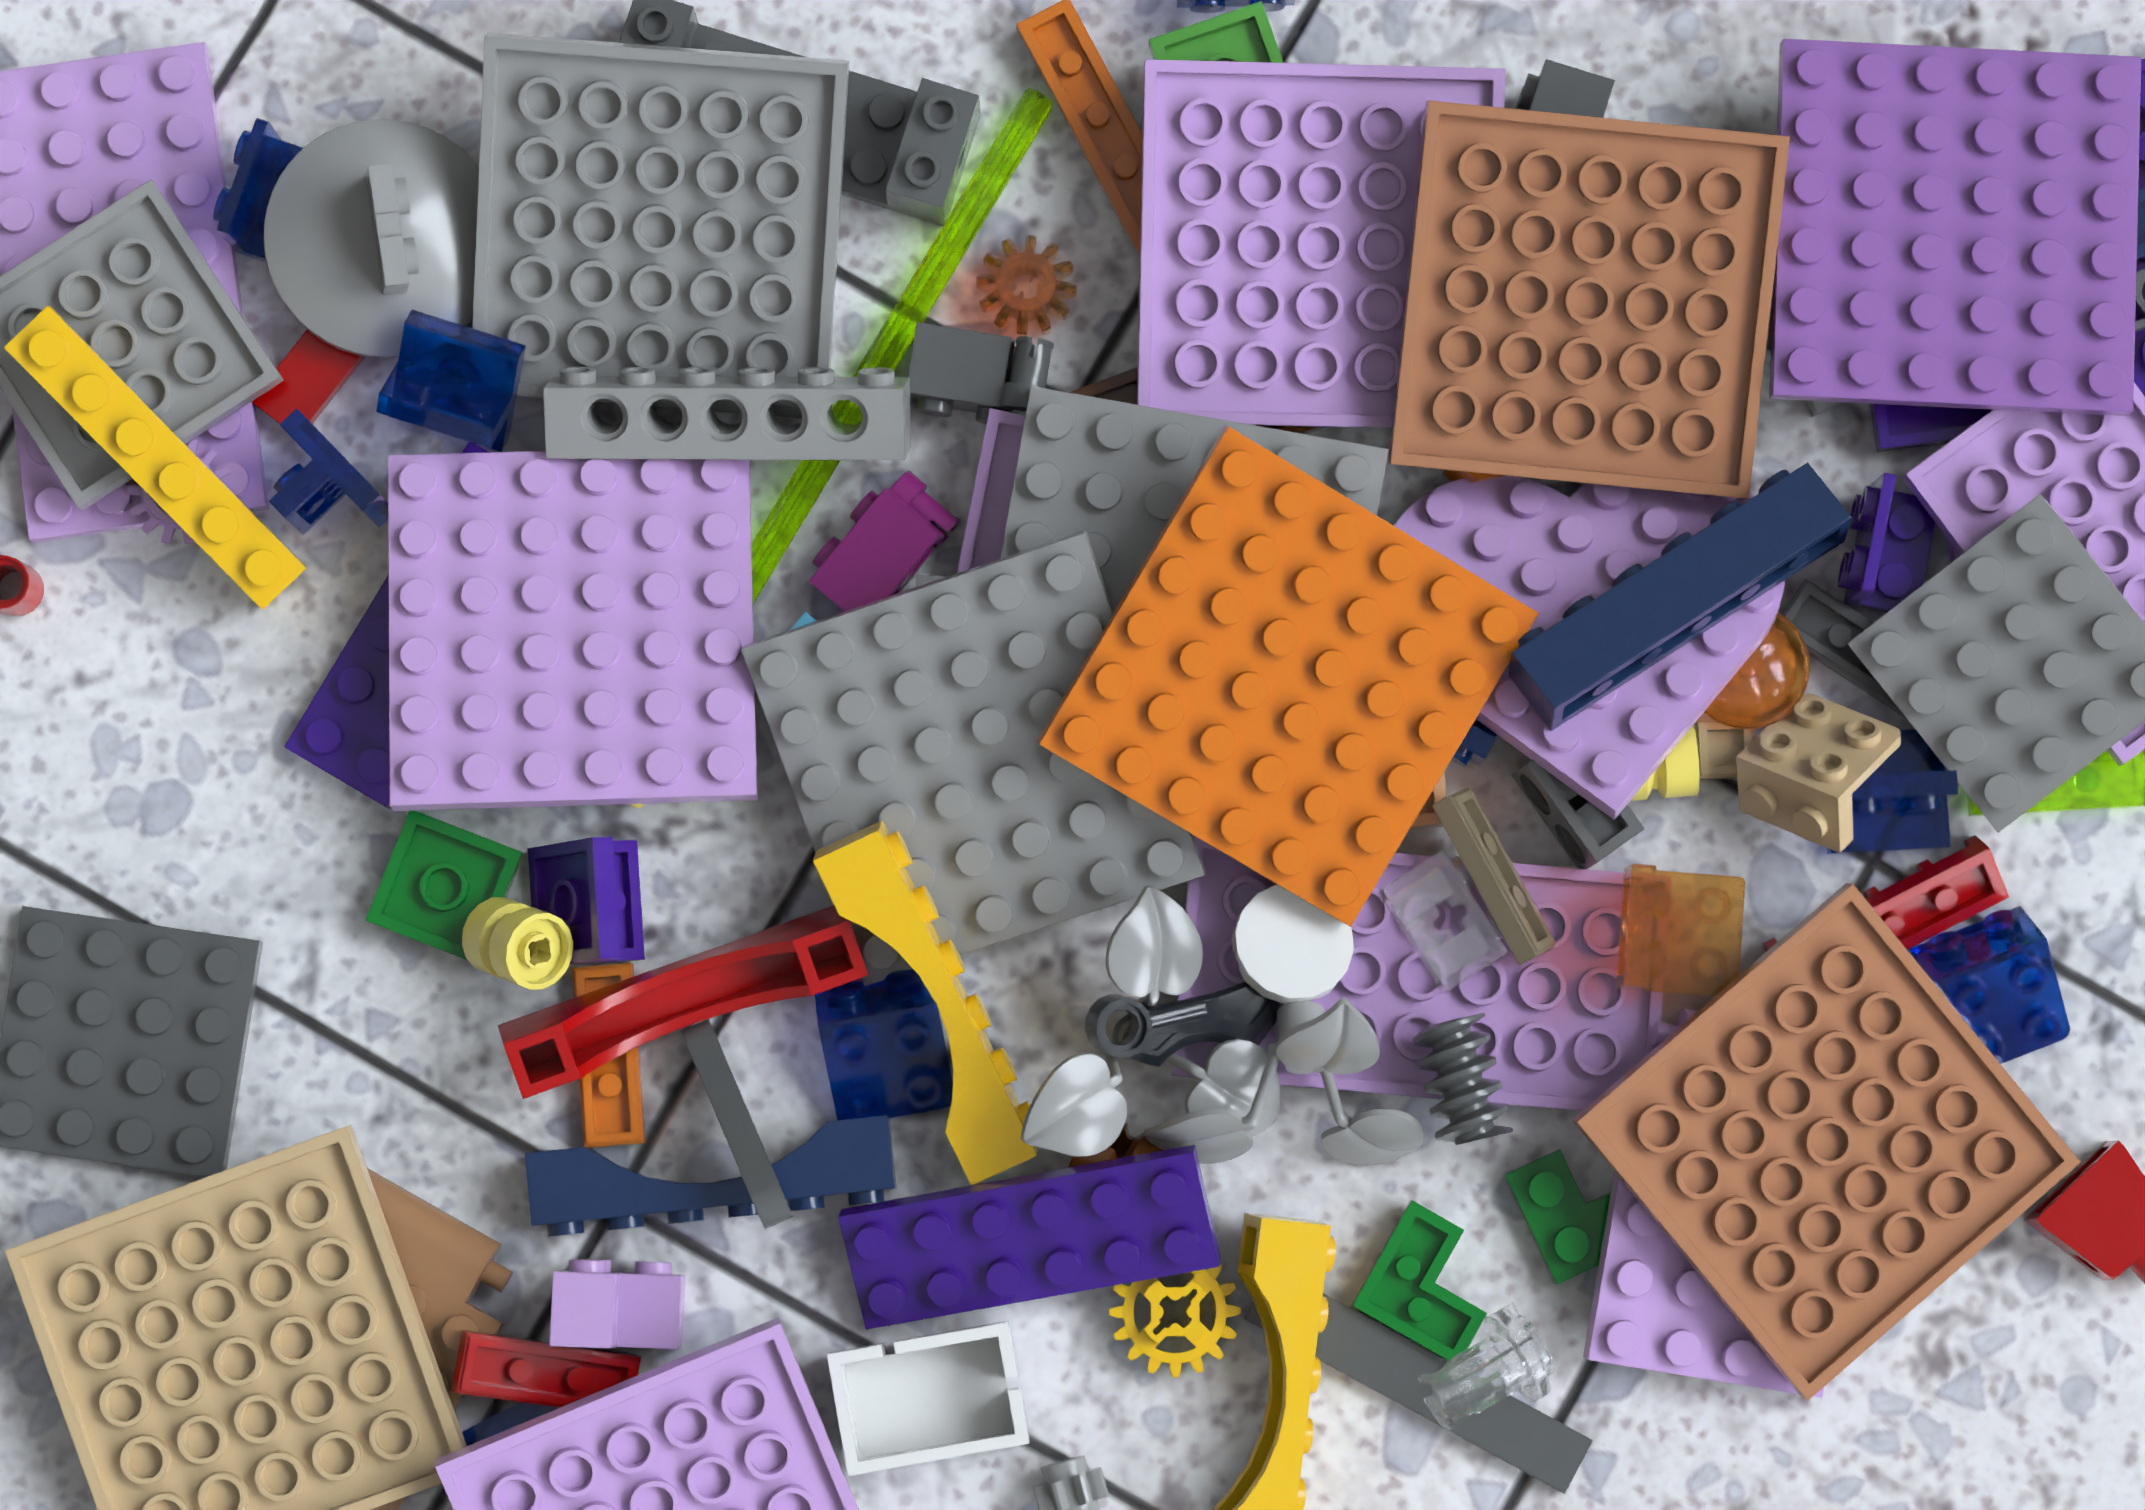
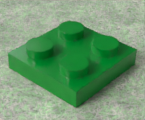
M415 810L409 811L365 921L467 960L462 947V933L469 914L479 903L492 897L507 898L524 853Z

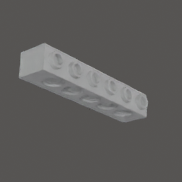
M568 367L561 369L560 376H553L543 387L546 459L905 460L911 449L910 377H894V370L890 368H865L858 371V377H834V369L812 367L800 369L798 377H775V370L767 367L740 369L738 376H715V369L708 367L683 368L679 370V376H655V369L650 367L623 368L619 370V376H596V369L592 367ZM599 399H610L616 402L622 410L623 421L618 424L604 422L596 412V401ZM669 399L675 402L682 411V422L667 424L660 420L655 412V401ZM720 399H728L736 403L742 412V422L731 425L720 421L714 412V402ZM781 399L794 402L802 412V421L794 425L782 423L774 414L773 403ZM838 400L854 402L862 412V421L855 425L841 423L833 413L832 404Z

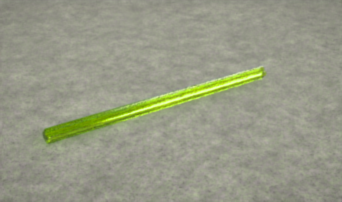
M1031 88L1024 91L852 377H858V371L865 368L881 367L890 368L895 371L914 340L917 322L924 323L1052 111V101L1047 96ZM838 400L832 409L837 420L843 424L855 425L862 421L860 408L850 400ZM801 460L752 541L753 605L841 460Z

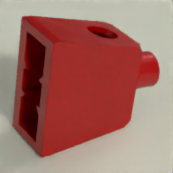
M2119 1140L2106 1141L2024 1220L2101 1279L2114 1280L2129 1267L2145 1284V1176Z

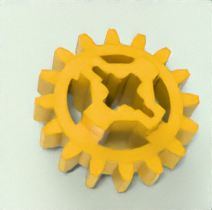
M1220 1264L1219 1267L1189 1272L1194 1276L1184 1286L1165 1287L1156 1278L1131 1282L1130 1286L1124 1284L1114 1285L1113 1290L1118 1295L1124 1297L1123 1306L1109 1308V1315L1124 1319L1125 1326L1119 1328L1113 1335L1115 1340L1131 1338L1134 1344L1130 1348L1127 1357L1132 1361L1143 1353L1149 1356L1147 1371L1152 1374L1156 1372L1161 1362L1169 1363V1369L1173 1378H1179L1182 1363L1190 1362L1197 1373L1203 1372L1201 1356L1207 1352L1220 1360L1224 1354L1216 1344L1219 1338L1235 1339L1237 1335L1233 1329L1225 1325L1226 1317L1241 1314L1240 1307L1228 1305L1225 1301V1296L1231 1294L1236 1289L1235 1284L1232 1282L1219 1285L1215 1279L1220 1274L1223 1266ZM1195 1289L1196 1293L1189 1299L1190 1303L1185 1309L1187 1316L1190 1317L1188 1323L1181 1327L1178 1323L1172 1322L1167 1327L1163 1326L1157 1333H1153V1330L1161 1323L1159 1319L1164 1314L1163 1308L1159 1305L1161 1300L1168 1296L1176 1301L1182 1296L1186 1297ZM1209 1291L1215 1303V1320L1211 1331L1200 1322L1199 1302ZM1138 1292L1150 1302V1321L1140 1332L1134 1320V1303ZM1168 1336H1185L1195 1346L1183 1352H1166L1155 1348Z

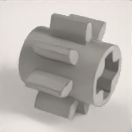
M1085 1455L1041 1467L1044 1483L1033 1485L1032 1487L1038 1510H1099L1097 1500L1109 1497L1102 1468L1098 1467L1088 1470Z

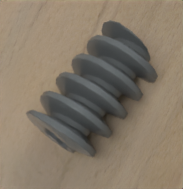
M1485 1013L1427 1026L1425 1030L1412 1038L1414 1046L1432 1048L1433 1051L1418 1061V1066L1421 1070L1438 1072L1436 1078L1424 1085L1425 1093L1444 1096V1100L1429 1110L1431 1117L1445 1118L1450 1121L1448 1125L1435 1133L1436 1140L1453 1142L1455 1145L1513 1132L1511 1127L1496 1126L1493 1123L1494 1120L1508 1111L1507 1105L1504 1103L1488 1102L1487 1098L1502 1088V1082L1482 1077L1483 1072L1497 1063L1496 1058L1476 1053V1049L1491 1040L1490 1033L1471 1031L1470 1028L1472 1024L1483 1018Z

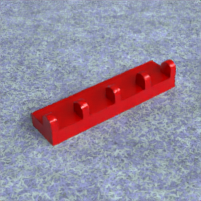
M1976 835L1964 840L1965 848L1934 864L1928 859L1916 864L1918 872L1881 891L1873 886L1863 892L1867 902L1907 950L2009 898L1990 848ZM1775 938L1763 943L1765 952L1778 942Z

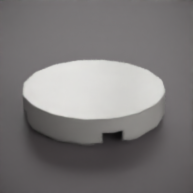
M1278 884L1257 893L1238 916L1231 938L1233 952L1235 951V958L1239 964L1238 969L1244 981L1263 997L1283 1004L1295 1001H1310L1329 994L1348 971L1354 951L1352 927Z

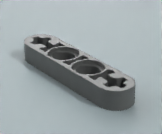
M704 1020L682 1030L681 1033L764 1228L767 1229L792 1218L793 1215L710 1020Z

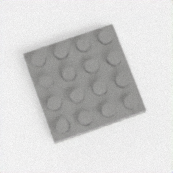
M152 179L0 276V389L76 506L82 511L133 478L4 348L46 306H51L184 444H187L284 381Z
M2041 493L1847 643L1997 833L2145 722V622Z

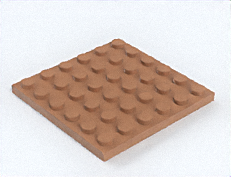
M1426 101L1388 463L1749 499L1790 136Z
M1845 883L1572 1119L1573 1123L1801 1398L1807 1401L2081 1163L1852 883Z

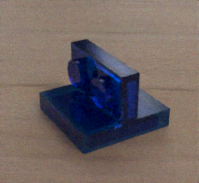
M411 310L404 322L398 361L379 392L376 412L502 452L510 436L526 345Z
M298 409L292 412L280 426L313 460L305 467L300 463L294 465L278 479L273 487L277 494L269 500L271 505L304 535L347 495L380 528L388 520V502Z
M1916 729L1900 730V746L1852 793L1853 840L1841 853L1827 848V855L1950 848L1948 799L1958 795L1957 770L1946 771L1943 763Z

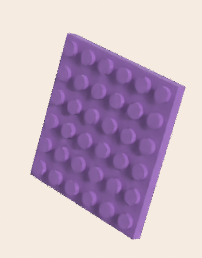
M1783 39L1779 48L1777 135L1790 136L1772 291L1769 399L2128 416L2133 413L2141 57Z

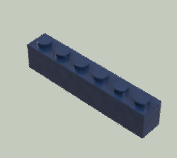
M1808 462L1792 473H1789L1786 469L1775 473L1761 485L1758 495L1742 505L1739 501L1727 504L1711 518V525L1694 536L1690 532L1677 536L1664 547L1661 557L1643 568L1641 564H1635L1627 568L1613 581V588L1596 599L1591 595L1579 599L1564 612L1563 620L1546 631L1542 627H1537L1518 640L1519 648L1511 654L1508 676L1551 731L1845 542L1852 517Z

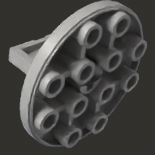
M371 119L352 122L326 132L310 142L290 161L280 175L272 191L264 222V253L268 272L281 301L288 311L304 328L323 342L339 350L369 358L387 359L417 355L432 350L458 335L473 321L479 166L463 149L445 136L424 126L401 120Z

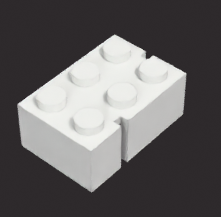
M1009 1321L897 1340L893 1342L895 1353L888 1355L885 1353L884 1343L827 1354L848 1476L1020 1446L1030 1442L1021 1388L1014 1387L1008 1389L1007 1384L1008 1378L1018 1377Z

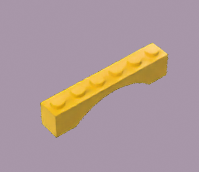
M46 306L4 346L10 355L262 610L306 569V566L176 436L51 306Z
M881 820L817 850L813 863L839 916L868 929L893 947L920 976L937 1004L948 1034L953 1063L952 1101L945 1133L970 1185L977 1184L1037 1156L1038 1147L1029 1145L1021 1140L1022 1127L1031 1103L1029 1101L1019 1103L1010 1085L1011 1082L1017 1080L1012 1062L1003 1047L993 1050L984 1029L991 1026L988 1013L977 993L967 996L958 975L965 972L961 957L951 939L941 942L931 922L938 919L939 914L925 885L915 888L905 867L913 864V861L901 834L898 831L889 834Z
M1244 1213L1237 1274L1253 1300L1264 1330L1269 1360L1268 1401L1261 1432L1247 1465L1229 1492L1212 1510H1303L1306 1485L1304 1479L1300 1478L1303 1454H1308L1311 1449L1314 1432L1312 1419L1308 1417L1310 1394L1317 1391L1321 1378L1320 1360L1318 1357H1315L1318 1333H1322L1325 1330L1328 1320V1301L1326 1297H1323L1325 1272L1329 1273L1332 1270L1336 1255L1335 1239L1333 1236H1330L1331 1225L1314 1220Z

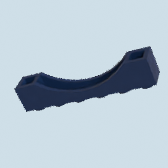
M890 1116L827 1121L806 1143L778 1162L771 1164L784 1196L788 1200L790 1210L799 1211L825 1208L824 1196L847 1193L849 1205L885 1201L884 1190L897 1188ZM590 1147L525 1153L531 1226L547 1225L548 1237L584 1233L583 1221L607 1219L608 1230L644 1227L643 1215L667 1212L668 1224L703 1221V1208L727 1206L729 1218L758 1215L742 1176L712 1183H677L647 1177L612 1162Z

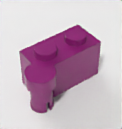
M908 470L890 489H884L880 495L871 490L859 502L850 515V518L856 524L842 541L834 536L822 547L812 561V564L818 570L810 578L809 582L844 612L898 594L933 554L931 547L939 548L949 537L935 525V522L946 532H953L961 519L952 515L926 493L927 485Z

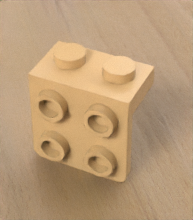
M1810 693L1801 694L1736 756L1739 811L1841 853L1853 840L1852 793L1900 746L1901 732L1897 727Z

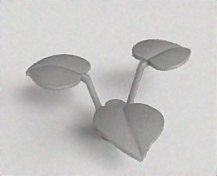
M1145 886L1133 907L1117 924L1110 937L1106 951L1108 976L1123 993L1134 997L1146 995L1136 1000L1141 1002L1145 1008L1151 1007L1158 1002L1160 991L1170 995L1183 994L1192 987L1202 966L1203 951L1199 933L1189 915L1176 901L1158 889ZM1125 1009L1113 1012L1105 1024L1107 1038L1112 1043L1124 1040L1132 1028L1130 1014ZM1235 1039L1217 1045L1208 1055L1205 1069L1175 1053L1166 1062L1199 1079L1186 1095L1185 1110L1187 1113L1208 1108H1231L1238 1111L1243 1118L1250 1112L1268 1056L1267 1052L1259 1045L1248 1040ZM1098 1050L1099 1054L1105 1056L1106 1062L1100 1056L1093 1053H1080L1068 1057L1057 1065L1045 1079L1032 1100L1022 1127L1021 1140L1032 1146L1070 1156L1095 1155L1112 1145L1120 1135L1127 1117L1126 1101L1122 1094L1114 1089L1123 1079L1117 1058ZM1277 1069L1259 1122L1254 1129L1249 1130L1252 1136H1256L1269 1128L1277 1120L1278 1113L1281 1110Z
M1342 997L1326 1012L1320 1004L1312 1001L1286 1003L1277 1010L1278 1041L1277 1043L1267 1045L1268 1059L1250 1112L1242 1118L1238 1111L1231 1108H1208L1187 1113L1146 1130L1144 1129L1146 1139L1162 1150L1195 1145L1200 1164L1221 1163L1237 1158L1249 1151L1253 1146V1136L1249 1130L1254 1129L1259 1122L1278 1062L1281 1061L1285 1064V1068L1294 1074L1321 1073L1334 1120L1339 1125L1321 1134V1145L1336 1160L1361 1166L1385 1164L1414 1152L1417 1148L1422 1147L1424 1140V1129L1421 1123L1406 1112L1396 1109H1373L1359 1113L1353 1118L1344 1112L1333 1073L1347 1075L1361 1072L1374 1065L1380 1055L1379 1042L1373 1028L1345 997Z

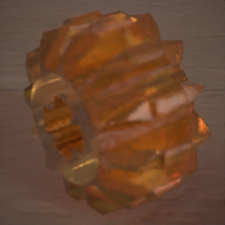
M1026 236L1024 241L1025 252L1017 253L1011 239H1006L1002 241L1003 254L1006 257L1005 261L990 253L986 254L983 259L984 265L995 275L983 274L976 277V287L978 289L992 292L980 300V309L985 313L1002 308L994 321L995 328L1000 331L1006 328L1012 318L1017 320V337L1027 336L1028 321L1034 320L1039 331L1046 335L1051 332L1050 320L1046 314L1049 312L1058 319L1066 320L1069 316V309L1059 299H1071L1077 295L1076 285L1061 281L1073 273L1074 267L1072 262L1062 261L1052 265L1059 252V247L1054 243L1046 246L1041 255L1036 254L1035 236ZM1029 275L1030 283L1035 277L1039 279L1040 282L1036 285V296L1024 299L1023 291L1018 296L1014 295L1013 292L1017 289L1016 278Z

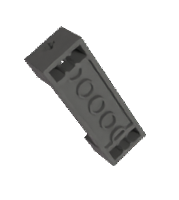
M633 0L619 43L805 57L698 23L693 6L674 0ZM849 70L841 195L945 227L981 117L979 95L925 78L921 79L918 91H914Z

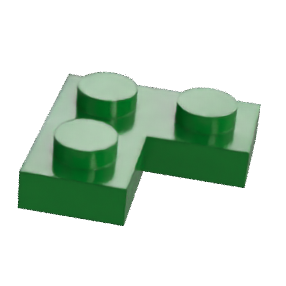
M1560 1149L1504 1174L1555 1285L1599 1265L1611 1192L1585 1203Z
M1410 1200L1351 1305L1458 1366L1487 1315L1485 1311L1435 1283L1464 1229Z

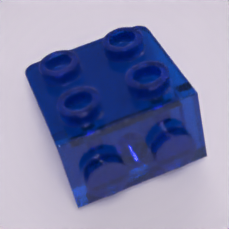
M2021 906L2011 910L1993 912L1980 922L1954 932L1947 931L1936 934L1928 942L1909 949L1912 957L2000 1064L2059 1042L2069 1035L2070 1025L2047 938Z
M914 969L893 971L886 976L885 980L864 986L862 981L854 980L815 994L818 1029L837 1120L888 1115L889 1118H895L950 1107L953 1081L940 1012L936 1002Z

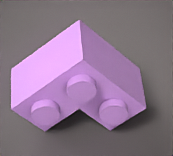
M569 1259V1270L553 1272L549 1346L682 1348L686 1275H671L672 1263L636 1261L635 1273L611 1272V1260Z

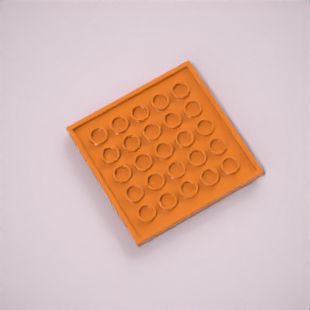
M1225 425L1045 726L1037 743L1351 927L1510 663L1512 652L1519 648L1518 640L1528 633L1539 613Z

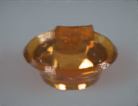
M1777 613L1776 619L1764 640L1704 713L1726 726L1739 729H1757L1769 726L1783 719L1800 702L1809 681L1810 660L1804 639L1797 628L1786 617Z

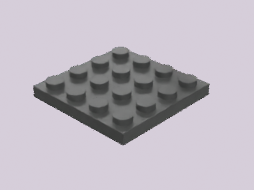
M22 906L0 1037V1147L208 1177L227 1170L263 942Z

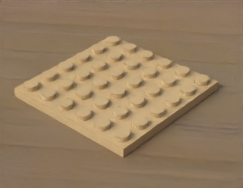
M352 1125L342 1127L5 1250L97 1510H371L442 1484L435 1468V1459L467 1447Z

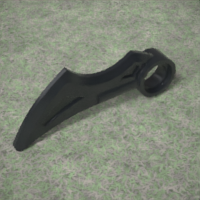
M1245 981L1214 993L1147 1008L1141 1002L1120 994H1108L1099 998L1090 1007L1085 1018V1032L1088 1041L1095 1049L1116 1058H1131L1144 1064L1160 1067L1176 1051L1193 1043L1203 1041L1223 1043L1229 1040L1242 1039L1259 1045L1275 1025L1277 1010L1284 1004L1263 997ZM1125 1009L1130 1014L1132 1020L1131 1031L1124 1040L1112 1043L1107 1038L1105 1024L1113 1012Z

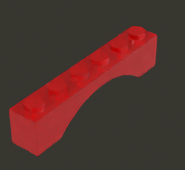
M833 905L499 1024L498 1029L522 1098L525 1099L581 1079L618 1056L686 1026L755 1005L812 996L868 976V972L850 920L839 916Z

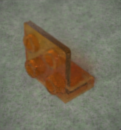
M1631 864L1624 868L1616 989L1715 997L1737 978L1740 973L1745 897L1744 878L1656 870V865Z

